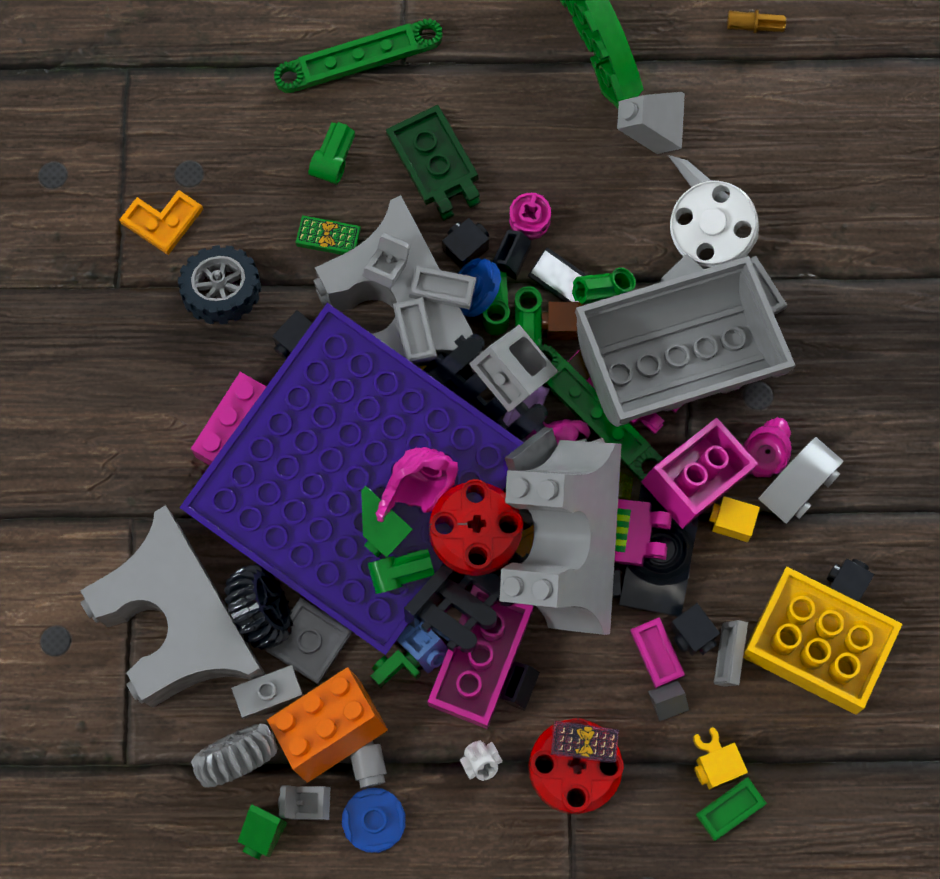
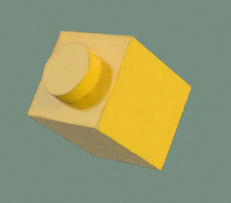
M723 496L720 505L714 503L709 521L714 522L712 532L748 542L752 536L760 507Z

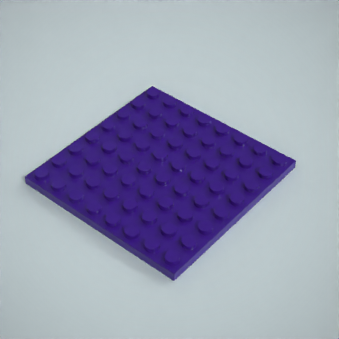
M327 303L179 508L386 655L408 625L405 622L404 607L432 576L405 583L403 587L375 594L367 563L386 557L381 554L377 558L364 546L368 540L363 536L361 490L367 486L382 500V494L393 473L394 464L404 456L405 451L423 447L444 452L453 462H458V473L455 484L452 487L472 479H478L504 490L508 470L505 457L524 442ZM476 492L466 495L467 499L473 503L482 501V497ZM401 502L395 503L392 510L413 530L388 557L395 556L396 558L422 549H428L434 573H436L444 563L436 555L429 538V522L432 511L424 513L421 507L408 506ZM440 523L435 526L436 530L441 534L452 532L448 524Z

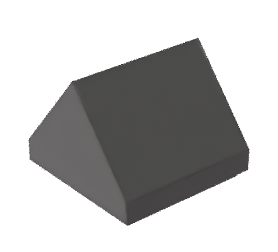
M678 680L648 691L659 722L689 711L686 694Z

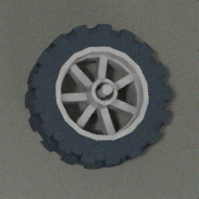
M215 245L209 250H206V248L201 249L195 257L193 255L187 259V265H183L180 270L181 277H178V285L186 310L189 313L192 312L193 317L197 320L204 319L205 323L214 324V322L228 324L229 320H234L235 322L241 319V315L244 313L249 314L253 310V304H257L259 301L258 292H261V283L254 260L251 257L248 258L246 252L241 249L237 251L233 246L226 245V248H220V245ZM226 271L233 272V274L225 277ZM207 277L211 282L202 281ZM240 278L242 279L240 286L231 284ZM202 290H210L206 296L199 293Z

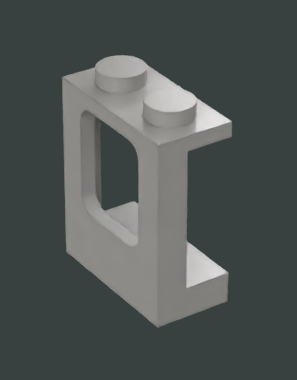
M520 325L495 341L469 363L508 412L513 410L559 372Z

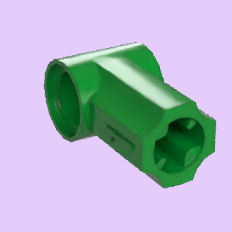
M340 122L331 123L320 150H316L311 159L308 174L337 185L345 170V158L354 140L355 130Z
M619 267L612 273L578 276L573 281L572 294L575 301H579L581 304H589L630 292L635 288L636 281L629 270Z
M501 271L499 291L493 303L482 313L483 328L491 335L503 334L509 327L510 309L508 305L507 274ZM497 313L504 318L500 321H493L489 316Z
M531 286L522 287L515 295V327L520 325L534 343L542 347L541 293ZM524 298H532L537 304L533 308L526 309L521 306L520 302Z
M422 549L396 558L391 556L367 563L375 594L403 587L405 583L435 574L428 549Z

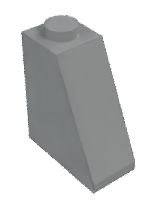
M683 92L649 94L619 101L617 129L656 154L682 149L685 94Z

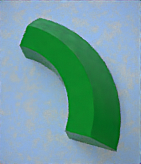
M560 0L564 8L567 7L571 14L572 21L581 40H584L589 52L593 51L595 55L590 57V61L602 95L617 108L619 101L638 97L644 90L624 31L610 1Z

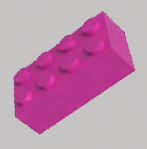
M473 585L471 594L484 603L489 595ZM497 602L492 607L497 614L495 627L483 629L477 625L471 631L477 638V646L474 651L465 653L458 648L454 652L448 649L427 701L428 706L488 729L532 616L534 606L514 603L512 606H503ZM462 614L459 623L464 625L469 618Z

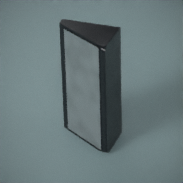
M547 247L528 274L529 278L563 302H579L575 301L572 294L573 281L578 276H587Z

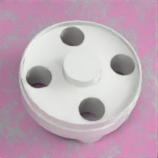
M706 181L691 187L678 199L672 211L670 231L679 253L683 257L688 254L703 269H707L746 257L758 240L759 220L753 202L740 188L723 181ZM719 192H729L730 196L727 201L723 203L715 201V196ZM690 213L693 215V219L689 224L681 225L678 223V219L682 214ZM748 226L752 229L750 235L746 238L736 236V232L740 227ZM711 248L714 250V255L711 259H699V254L703 249Z

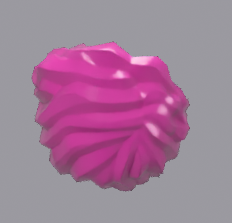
M427 447L413 448L405 451L404 456L393 466V473L382 494L378 510L375 513L377 521L383 522L385 516L397 502L407 504L408 506L421 507L424 513L432 511L438 499L455 484L458 462H453L444 452H438L436 449H429Z

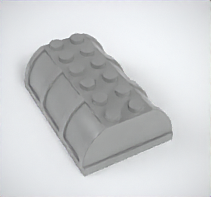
M749 256L583 305L575 310L578 340L584 363L602 409L608 420L616 427L659 411H670L680 408L685 403L720 392L728 393L739 389L743 385L768 377L785 375L796 366Z

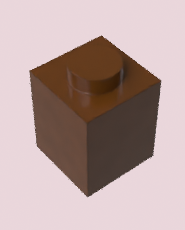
M548 302V311L542 312V330H547V340H578L575 310L577 307L585 304L580 302Z

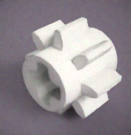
M481 740L469 744L464 751L465 757L460 759L469 779H473L476 776L482 781L494 777L498 771L497 764L502 763V759L493 742L488 743L486 746Z

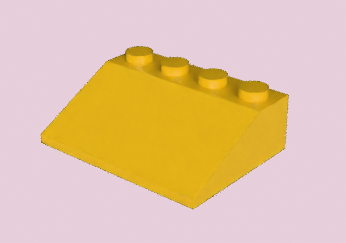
M786 566L744 649L743 658L857 715L866 706L902 623Z

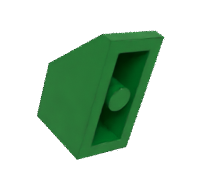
M365 486L361 490L363 536L368 540L364 546L377 558L381 554L387 558L413 529L392 509L385 516L383 522L377 521L375 513L378 510L381 499Z
M251 804L238 839L239 843L245 845L242 852L260 860L262 854L270 857L288 822Z

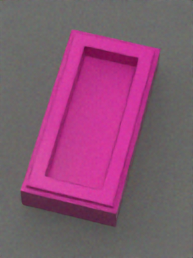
M660 617L630 630L655 688L685 676Z

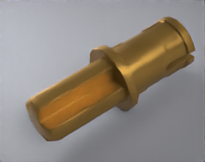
M729 10L728 30H748L756 34L757 30L783 32L786 28V17L784 15L759 14V10H755V12Z

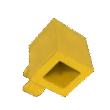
M714 727L709 729V734L712 738L710 743H703L699 734L693 736L695 746L700 750L708 752V754L696 760L698 766L694 767L701 785L707 784L709 790L748 773L736 744L732 743L722 748L719 743L718 732Z

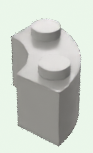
M815 437L758 499L786 524L794 516L800 519L812 506L807 501L823 484L829 487L839 477L840 473L837 469L844 461Z

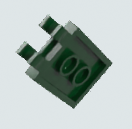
M435 105L386 129L387 137L425 205L434 202L443 221L454 216L452 212L453 206L449 199L460 193H463L470 208L481 203L478 198L480 194L473 182L479 180L478 173L439 105Z

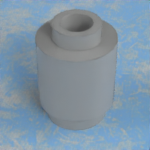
M372 740L350 755L355 781H359L361 789L386 783L384 775L387 772L381 744H374Z

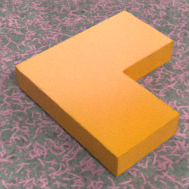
M178 190L161 213L137 197L119 221L122 225L169 255L204 209L201 204Z

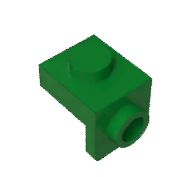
M397 650L391 657L383 656L372 667L374 673L370 676L382 688L403 667L417 680L421 676L417 670L421 665L409 652L403 655Z

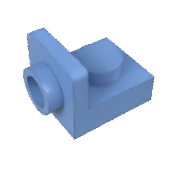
M422 621L416 628L408 625L397 641L419 662L427 673H430L434 668L439 667L443 663L448 648L432 630L426 633L421 629Z

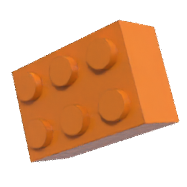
M348 667L267 719L292 769L307 783L388 731L362 682Z

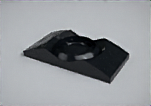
M641 485L638 501L651 503V512H667L644 485ZM699 516L683 529L673 518L670 529L652 527L650 542L666 543V547H668L666 560L644 557L643 566L626 564L619 606L674 617L682 614Z

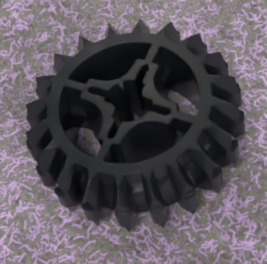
M258 564L244 566L231 574L230 578L226 580L227 586L224 588L227 595L225 602L229 606L228 613L233 618L232 623H235L238 627L239 634L244 635V640L247 643L250 642L254 648L258 647L261 650L270 649L282 644L292 634L291 626H293V621L290 617L292 611L288 606L289 601L284 595L285 591H282L280 587V582L276 581L274 575Z

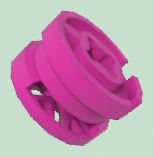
M524 193L513 200L510 206L509 220L513 231H521L530 240L540 238L547 232L551 220V207L543 196L537 193Z

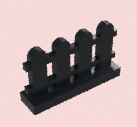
M477 334L470 335L467 339L461 335L454 341L458 347L447 357L439 354L437 359H433L423 369L428 375L519 440L524 439L533 430L538 432L546 427L543 424L548 416L545 406L534 404L528 408L523 401L515 407L521 416L507 426L500 418L507 410L495 396L486 403L479 395L487 388V385L475 372L469 379L465 380L458 372L468 362L473 361L483 350L484 340Z
M474 553L468 556L470 562L474 565L485 563L483 556L479 561L476 560L480 554ZM515 553L511 560L503 567L511 564L512 562L523 563L527 559L529 554L526 553V555L522 557L518 553ZM443 564L404 607L405 622L416 628L422 621L421 629L426 633L432 629L449 641L447 644L449 650L454 652L458 648L462 652L470 653L477 646L476 635L471 631L477 625L483 629H492L497 623V614L492 607L497 602L503 606H512L514 603L499 601L501 578L492 572L479 576L464 575ZM463 576L464 578L457 584L456 582ZM471 584H474L489 595L484 603L466 590ZM441 599H443V601L441 602V604L437 607L436 604H437ZM451 606L469 618L464 625L446 613Z

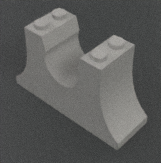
M400 195L390 200L387 213L373 234L347 253L315 267L317 278L313 281L323 306L329 303L337 310L344 311L353 309L364 301L379 300L393 308L395 303L415 299L409 297V291L416 265L440 269ZM383 233L410 244L407 264L391 289L363 277L364 268L378 249L379 239ZM424 300L437 356L442 354L444 357H447L458 347L454 342L458 337L463 335L467 339L470 335H473V332L459 307ZM395 317L387 328L371 334L405 358ZM432 360L414 363V365L417 367L426 366ZM470 362L460 369L470 374L475 373L469 365Z
M559 440L551 457L539 467L524 471L507 470L505 503L517 509L529 510L534 523V539L530 554L523 563L512 562L501 569L500 602L535 605L545 617L548 628L601 635L610 634L621 444Z
M166 505L154 512L153 523L146 539L124 564L80 590L85 598L81 601V605L88 617H92L96 623L100 621L106 627L128 622L134 615L142 611L155 610L165 614L168 632L162 646L153 654L142 657L126 672L130 679V682L126 683L133 698L135 700L138 699L141 704L145 702L153 708L180 691L209 679L239 677L253 680L266 675L249 644L244 640L243 634H239L238 627L235 623H232L233 618L228 613L227 606L178 521Z

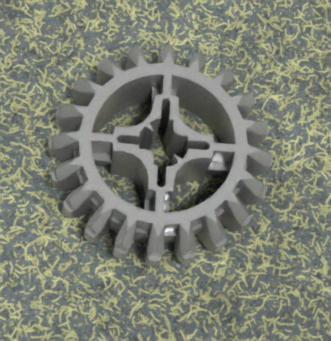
M266 724L247 726L244 729L237 730L218 739L197 753L191 761L194 768L193 772L203 787H216L217 785L231 782L270 761L279 749L276 744L277 740Z

